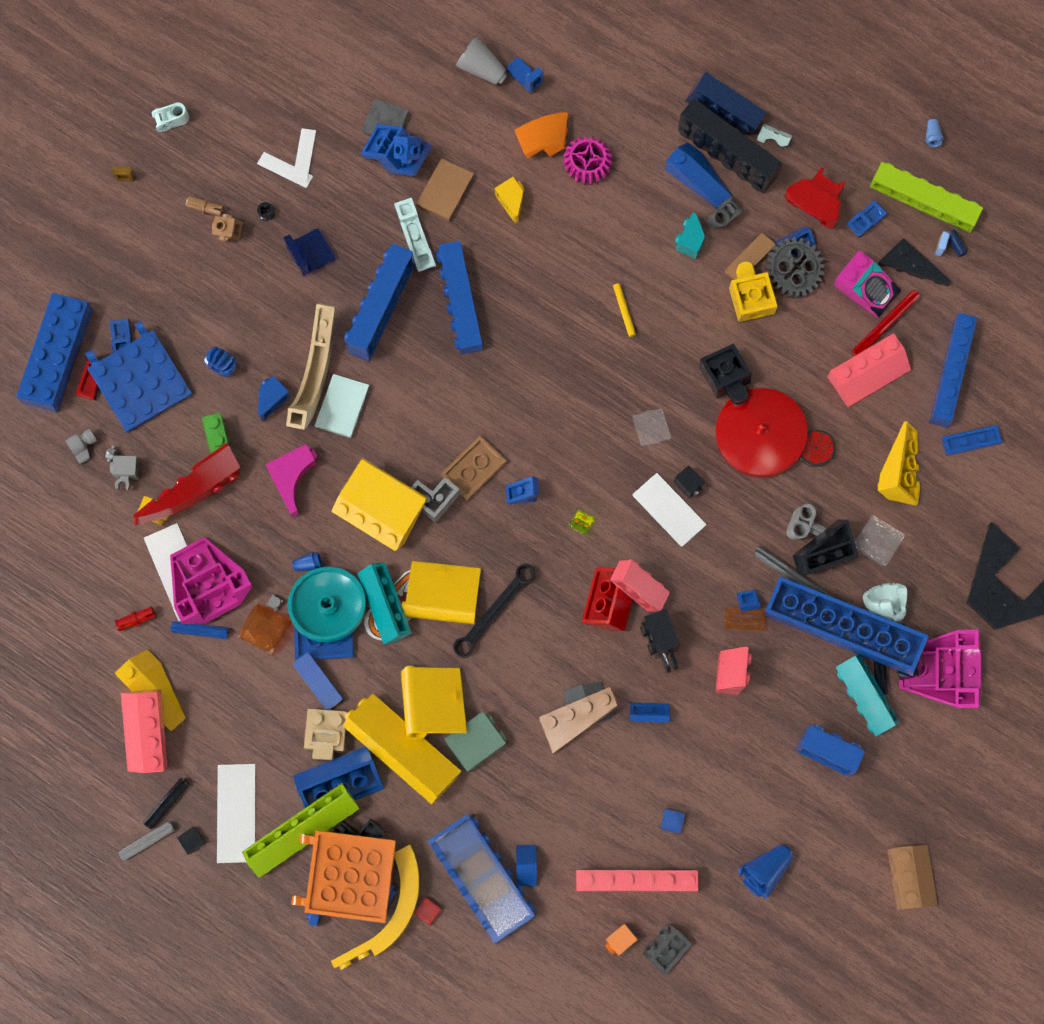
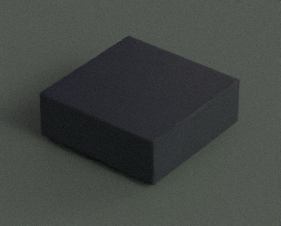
M195 827L177 837L187 855L205 844Z

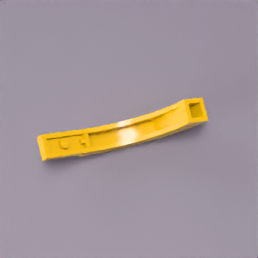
M411 845L396 851L394 855L400 875V897L391 920L375 937L332 960L334 968L340 967L343 970L352 965L351 960L357 957L361 960L369 956L368 951L372 950L374 956L381 954L393 945L408 927L417 906L420 890L419 868Z

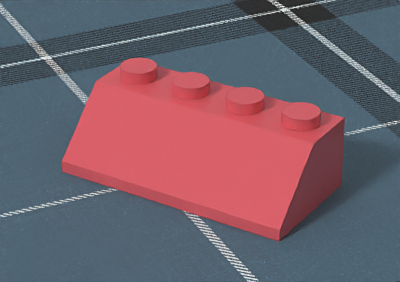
M893 333L832 369L827 378L849 408L910 372L911 368L904 347Z
M161 689L121 692L128 771L138 773L164 772L168 768Z

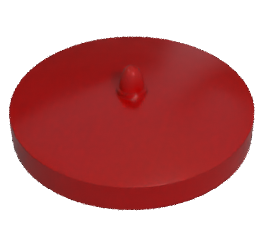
M769 388L747 390L748 400L745 404L736 406L729 400L722 408L716 423V444L723 459L736 471L757 478L776 476L790 469L801 457L807 441L806 419L797 403L786 394Z

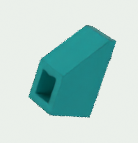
M693 212L690 218L686 217L682 226L685 229L683 233H678L675 243H677L676 251L696 259L704 244L705 235L696 213Z

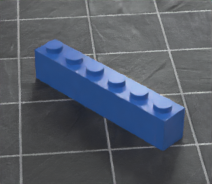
M456 241L438 245L439 252H436L437 262L442 263L443 269H439L441 280L446 282L443 290L445 297H449L450 303H447L448 314L453 316V320L450 323L452 332L456 331L457 338H454L455 347L460 349L461 355L483 351L461 242Z
M959 312L954 319L929 420L931 424L947 428L953 420L977 321L975 316Z

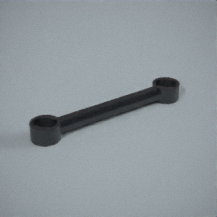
M522 564L518 566L516 577L469 633L454 642L453 649L457 657L468 658L473 652L474 643L523 585H529L533 582L535 571L531 565ZM523 568L530 569L531 578L527 581L521 580L519 576L520 570ZM461 641L468 642L469 652L466 654L458 652V643Z

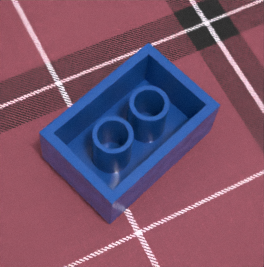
M809 725L804 730L795 752L847 777L855 774L865 751L861 750V746L854 742L849 744L843 741V737L835 733L830 735L824 732L825 729L819 725Z

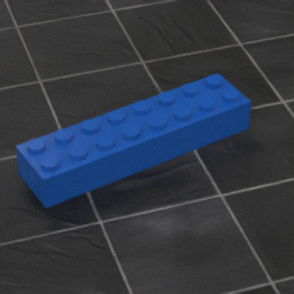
M783 577L779 578L765 610V617L911 676L915 672L929 636Z

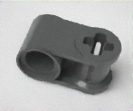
M733 195L723 201L709 215L708 224L711 228L719 229L725 226L744 210L733 200ZM716 215L721 218V223L717 222Z

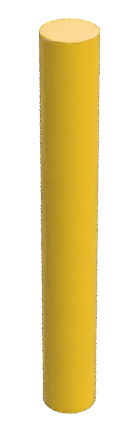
M620 283L613 285L628 335L629 337L636 336Z

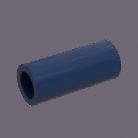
M955 229L949 231L948 241L958 257L965 255L968 250Z

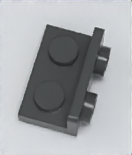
M667 924L659 931V935L653 942L646 946L643 955L666 975L692 943L676 928Z

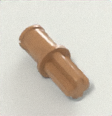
M191 196L186 201L187 207L202 211L203 214L206 212L219 217L222 216L223 205Z

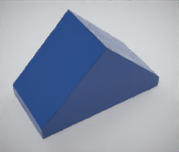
M516 845L517 884L520 886H537L536 845Z

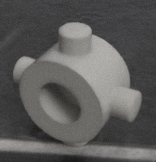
M115 446L109 447L106 451L105 457L108 459V462H111L113 456L117 455Z
M273 594L266 605L270 606L274 611H278V608L283 603V599L280 600Z

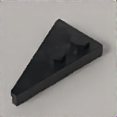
M904 238L878 263L882 267L885 265L895 268V271L905 272L916 278H926L935 281L934 283L938 285L948 286L951 283L943 273Z

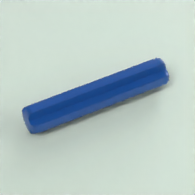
M173 621L171 624L172 633L227 639L229 634L228 628L182 624L177 621Z

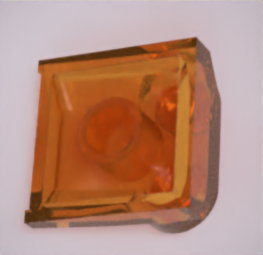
M257 604L242 626L239 638L273 656L289 628L291 620Z

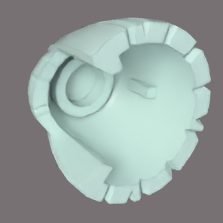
M898 583L877 585L864 593L863 601L869 612L898 623L906 615L907 588Z

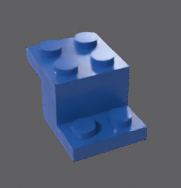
M377 124L361 155L367 159L378 160L389 173L416 176L432 146L429 142L421 141L420 160H412V163H401V159L394 158V136L411 135L404 127Z

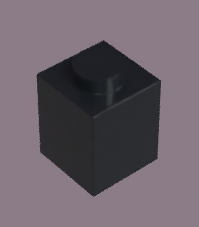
M689 465L674 478L675 485L688 499L693 495L694 497L698 496L703 491L704 481Z

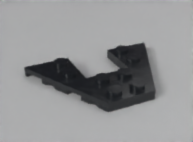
M991 522L988 525L966 603L994 630L1044 615V580L1022 602L994 576L1020 548Z

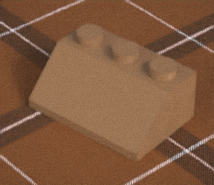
M928 845L888 849L897 910L937 906Z

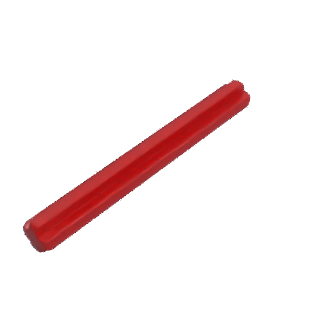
M912 290L851 353L856 356L871 347L919 299L920 294L916 290Z

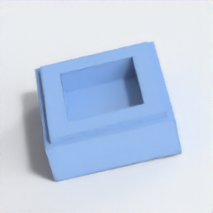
M943 231L934 255L942 256L950 236L949 233Z

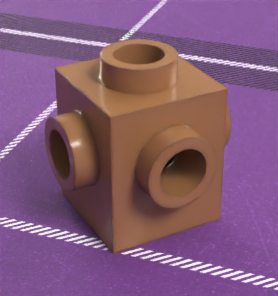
M223 214L222 217L215 216L212 223V234L218 236V240L229 242L230 239L240 240L243 222L233 219L234 216Z

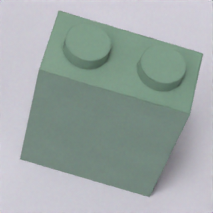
M481 712L467 722L466 733H452L444 739L467 773L506 746L505 740L507 738L501 730L497 731L493 726L495 721L489 713L485 715L484 712Z

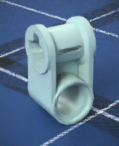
M174 103L152 111V117L156 120L158 132H165L185 125L189 121V114L182 103Z

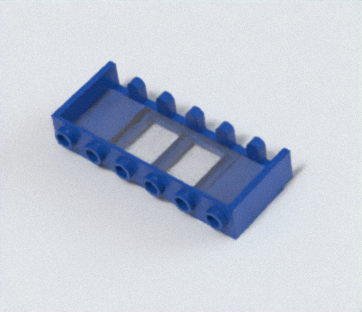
M467 814L427 842L494 944H496L534 918L533 912L536 909L530 900L527 902L522 897L525 894L519 884L514 885L510 879L513 877L507 866L505 868L502 867L499 862L502 858L496 849L494 851L490 849L488 844L491 842L486 834L483 833L481 835L477 828L480 825L474 816L470 818Z

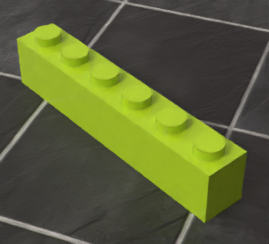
M881 162L870 185V188L968 233H971L983 209L974 201L965 200L959 194H952L943 187L932 185L927 180L917 178L908 171H901L890 163Z
M341 783L242 851L245 861L260 878L308 845L299 843L300 835L315 836V830L328 831L348 816L353 815L354 812L359 810V807L352 795Z

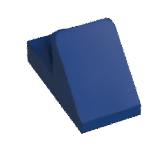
M532 476L505 486L507 504L536 502V497L539 496L537 477Z

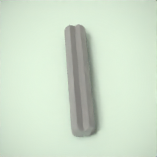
M167 822L118 852L120 858L126 861L174 832L173 825Z

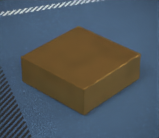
M113 167L112 173L117 181H135V174L131 167Z

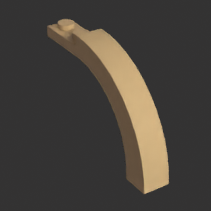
M323 303L316 304L308 362L299 392L292 405L288 408L286 422L288 427L305 430L317 409L332 352V335L337 306Z

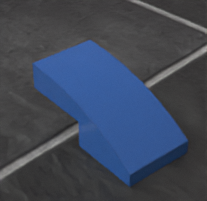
M874 200L862 212L860 211L847 225L858 237H861L881 221L887 213Z
M129 319L109 321L114 353L132 343Z

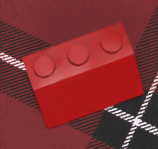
M596 567L582 623L610 631L624 632L633 599L610 581L616 568Z

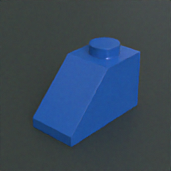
M274 376L270 379H265L259 388L258 415L262 421L267 419L291 397L289 391Z

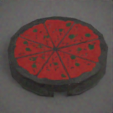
M822 430L808 431L806 445L800 459L810 467L826 466L831 462L836 452L834 439L830 434Z

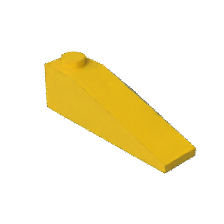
M908 421L903 423L880 473L878 491L888 500L915 506L918 505L920 482L916 481V472L919 471V465L915 459V454L918 453L917 430Z
M148 649L130 658L115 672V675L131 691L161 689L164 725L171 732L186 719L162 664Z

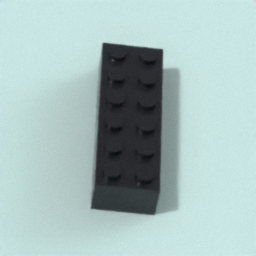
M693 99L680 114L679 133L684 138L692 140L696 147L708 152L711 158L719 160L726 169L734 171L741 180H746L750 183L753 189L764 194L777 179L782 162L699 101Z

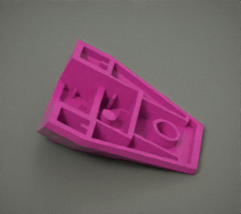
M205 537L170 555L174 609L182 624H204L241 605L252 587L245 571Z
M956 630L927 640L917 664L919 676L899 680V689L956 708H980L982 652L979 630Z

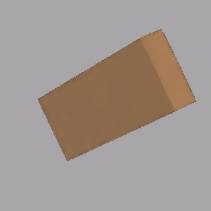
M761 233L725 269V273L733 280L738 279L736 271L740 263L750 262L755 268L776 244L764 233Z

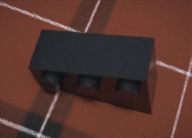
M838 519L793 555L798 574L805 575L859 557L849 521L844 519Z

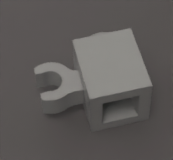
M113 456V462H110V473L118 479L115 482V488L119 491L120 485L125 483V489L130 491V479L139 480L140 460L137 456Z

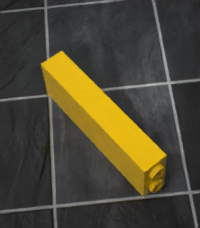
M374 694L368 698L364 697L358 703L356 710L351 709L346 714V721L343 727L432 805L454 783L461 770L424 738L419 740L407 739L405 721Z

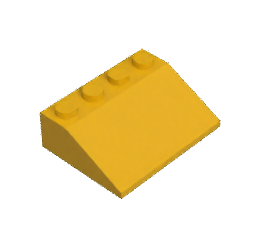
M362 458L339 494L331 512L394 551H397L405 544L427 497Z

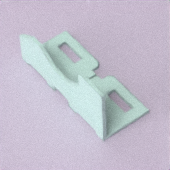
M764 124L757 140L764 143L766 139H774L780 146H788L792 135Z

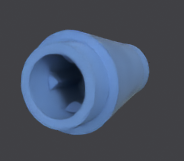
M931 119L927 122L925 142L929 147L936 148L942 145L944 137L939 121Z

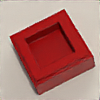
M425 897L414 914L428 925H431L442 909Z

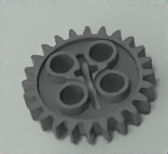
M793 237L790 242L786 238L784 243L779 241L777 243L778 247L773 246V252L767 254L771 259L765 260L767 264H770L765 270L770 271L768 274L769 278H772L770 282L771 284H776L774 290L781 289V295L787 292V297H790L793 293L794 298H797L800 293L804 297L806 292L808 294L812 293V288H818L817 283L823 281L819 276L825 275L823 271H820L825 267V265L820 264L824 258L818 257L821 251L815 252L816 245L810 247L809 240L803 243V238H800L797 242L796 237ZM791 251L797 253V259L791 256ZM803 255H805L806 258L804 259V261L797 266L796 270L789 275V277L785 280V275L788 272H790L794 265L800 261ZM805 263L811 266V271L805 269ZM779 264H783L785 266V272H782L779 269ZM793 276L798 278V285L793 282Z

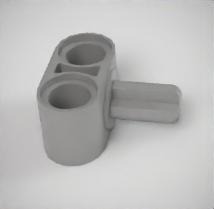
M804 504L795 509L786 531L789 539L797 541L805 538L808 533L818 536L827 529L814 522L816 516L814 506ZM802 510L807 512V518L803 517ZM795 527L800 529V535L796 534Z

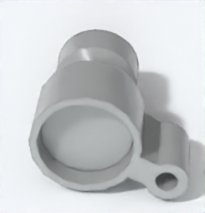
M90 428L85 430L82 435L75 434L65 440L80 464L90 459L87 445L97 442Z

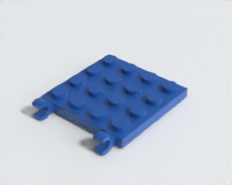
M141 321L135 324L141 337L101 361H98L92 350L85 353L92 364L87 369L126 433L192 395L155 332L152 330L148 333Z

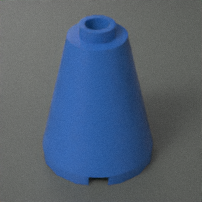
M778 845L743 864L738 869L739 876L743 874L745 878L743 883L757 897L763 895V899H766L771 895L793 861V852L786 845Z

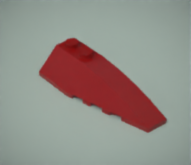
M227 443L195 464L191 468L193 471L187 477L183 475L177 479L178 482L172 489L167 487L161 492L157 501L152 499L133 515L134 525L156 521L176 514L214 493L218 494L229 482H235L240 475V466L230 446Z

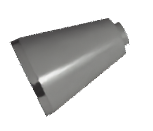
M477 36L468 45L467 50L461 55L456 64L459 69L495 85L498 82L502 84L507 77L505 74L507 70Z

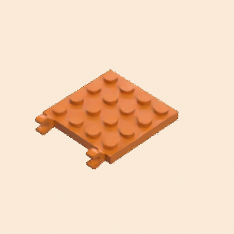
M315 830V836L300 835L299 843L313 845L307 896H292L291 905L305 906L304 913L386 923L396 840Z

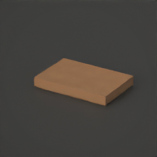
M441 158L416 206L446 221H450L471 183L474 173Z
M480 435L440 476L443 479L444 477L458 487L460 495L468 501L507 463V460Z

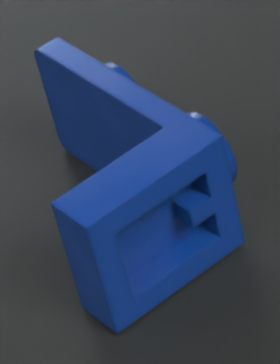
M519 57L506 67L507 72L529 93L543 82V71L539 67L533 71Z

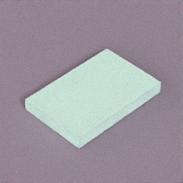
M333 374L315 427L351 438L369 385Z

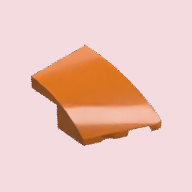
M567 112L550 114L532 120L515 129L514 131L524 155L530 158L544 149L548 156L551 157L564 149L566 146V135L568 132L566 126L567 119L570 118Z

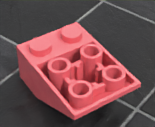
M749 647L720 651L715 693L739 695L744 690V687L749 684L750 673L747 672V668L751 664L752 656L751 653H748Z

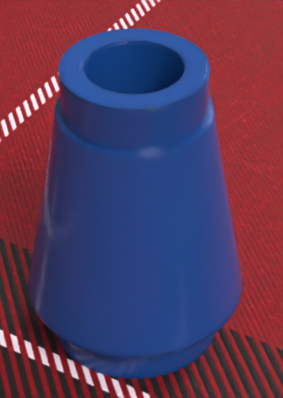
M311 552L293 560V569L297 572L311 571L322 567V559L319 552Z

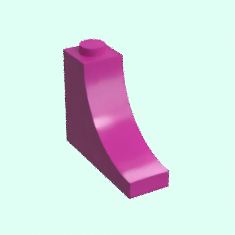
M307 444L265 464L292 518L299 515L296 506L297 487L303 476L317 465L315 462L317 455L313 448H308Z

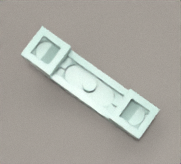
M412 198L394 203L410 251H413L418 272L436 267Z

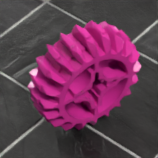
M583 136V140L577 137L576 143L571 141L570 147H566V153L563 155V165L566 166L565 171L570 172L569 177L575 176L576 182L581 179L582 184H585V181H589L590 185L593 180L598 183L600 178L604 179L605 173L608 174L610 172L609 167H612V154H609L610 148H606V143L600 144L601 139L598 138L595 141L593 136L590 139ZM588 155H590L588 164L586 165V159H588ZM575 163H577V165L582 166L583 170L577 167Z

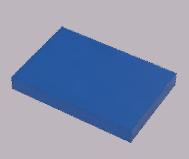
M294 627L295 661L307 652L310 653L314 660L354 658L353 632L338 641L318 642L303 636Z

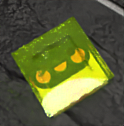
M578 509L569 527L586 536L595 518Z

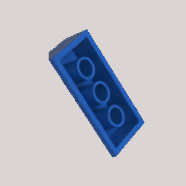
M366 746L293 775L297 791L305 808L341 783H343L354 800L384 789L371 753Z

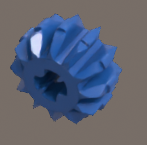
M211 348L205 355V365L218 375L227 377L236 369V359L222 348Z

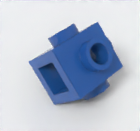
M408 135L394 136V158L401 159V163H412V160H420L421 137Z

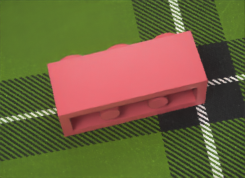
M632 559L619 561L610 579L611 582L647 612L662 610L670 593L664 588V584L652 578L651 573L643 570L639 563Z

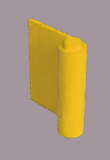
M412 561L406 601H402L405 616L474 624L481 568Z
M406 666L401 671L406 738L419 740L424 738L427 733H466L460 668Z

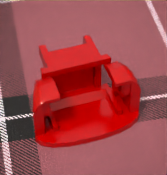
M821 167L812 180L801 179L789 186L784 197L793 207L797 206L810 216L820 220L821 225L832 229L838 219L841 206L839 196L846 182L842 181L839 186L822 175L824 168Z

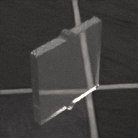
M662 408L652 411L646 410L644 413L632 416L641 447L652 444L658 445L660 442L671 440Z

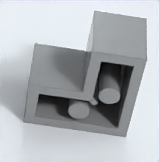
M445 477L433 491L419 480L411 487L427 497L421 512L435 523L460 496V489Z

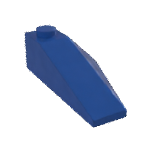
M687 142L677 147L666 160L665 170L715 208H718L723 201L731 196V193L702 152Z

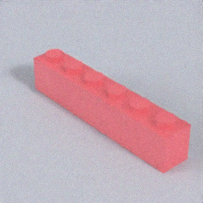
M576 870V892L698 891V870Z

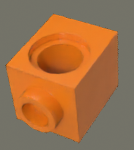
M623 924L605 939L607 942L605 947L612 955L616 953L619 956L637 939L627 926Z

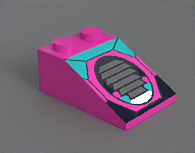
M860 250L837 276L834 283L836 288L876 318H879L901 291L876 262Z

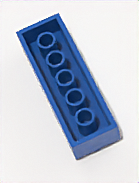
M393 243L390 249H386L383 257L385 260L382 265L378 266L376 279L370 282L368 287L369 293L367 297L362 299L360 304L361 310L359 314H355L352 321L353 327L346 332L344 338L349 354L370 362L415 267L413 251Z
M56 293L51 294L16 395L21 403L58 413L93 311L87 301Z

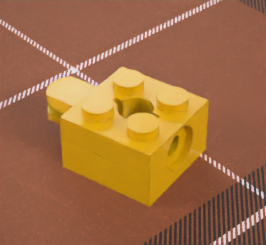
M740 263L736 271L738 279L731 280L729 286L738 322L774 315L777 303L768 272L756 275L752 263Z

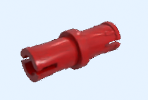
M150 606L138 612L133 611L130 615L118 620L116 619L115 625L119 627L117 629L120 632L134 625L136 627L140 626V623L156 618L153 607Z

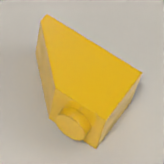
M512 177L495 187V196L516 224L520 216L524 187L520 181H516Z

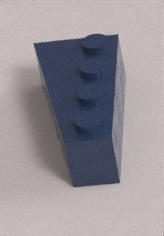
M707 72L695 83L685 99L687 103L696 99L731 126L748 135H751L757 129L766 114L764 110Z

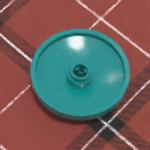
M321 567L307 572L296 581L288 597V613L294 627L303 636L318 642H333L347 637L360 625L366 611V597L360 582L351 573L336 567Z

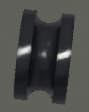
M268 202L261 203L257 208L261 220L269 221L275 215L273 206ZM263 209H264V210L269 209V212H270V213H269V214H268V213H265V214L263 215V211H262V210H263Z

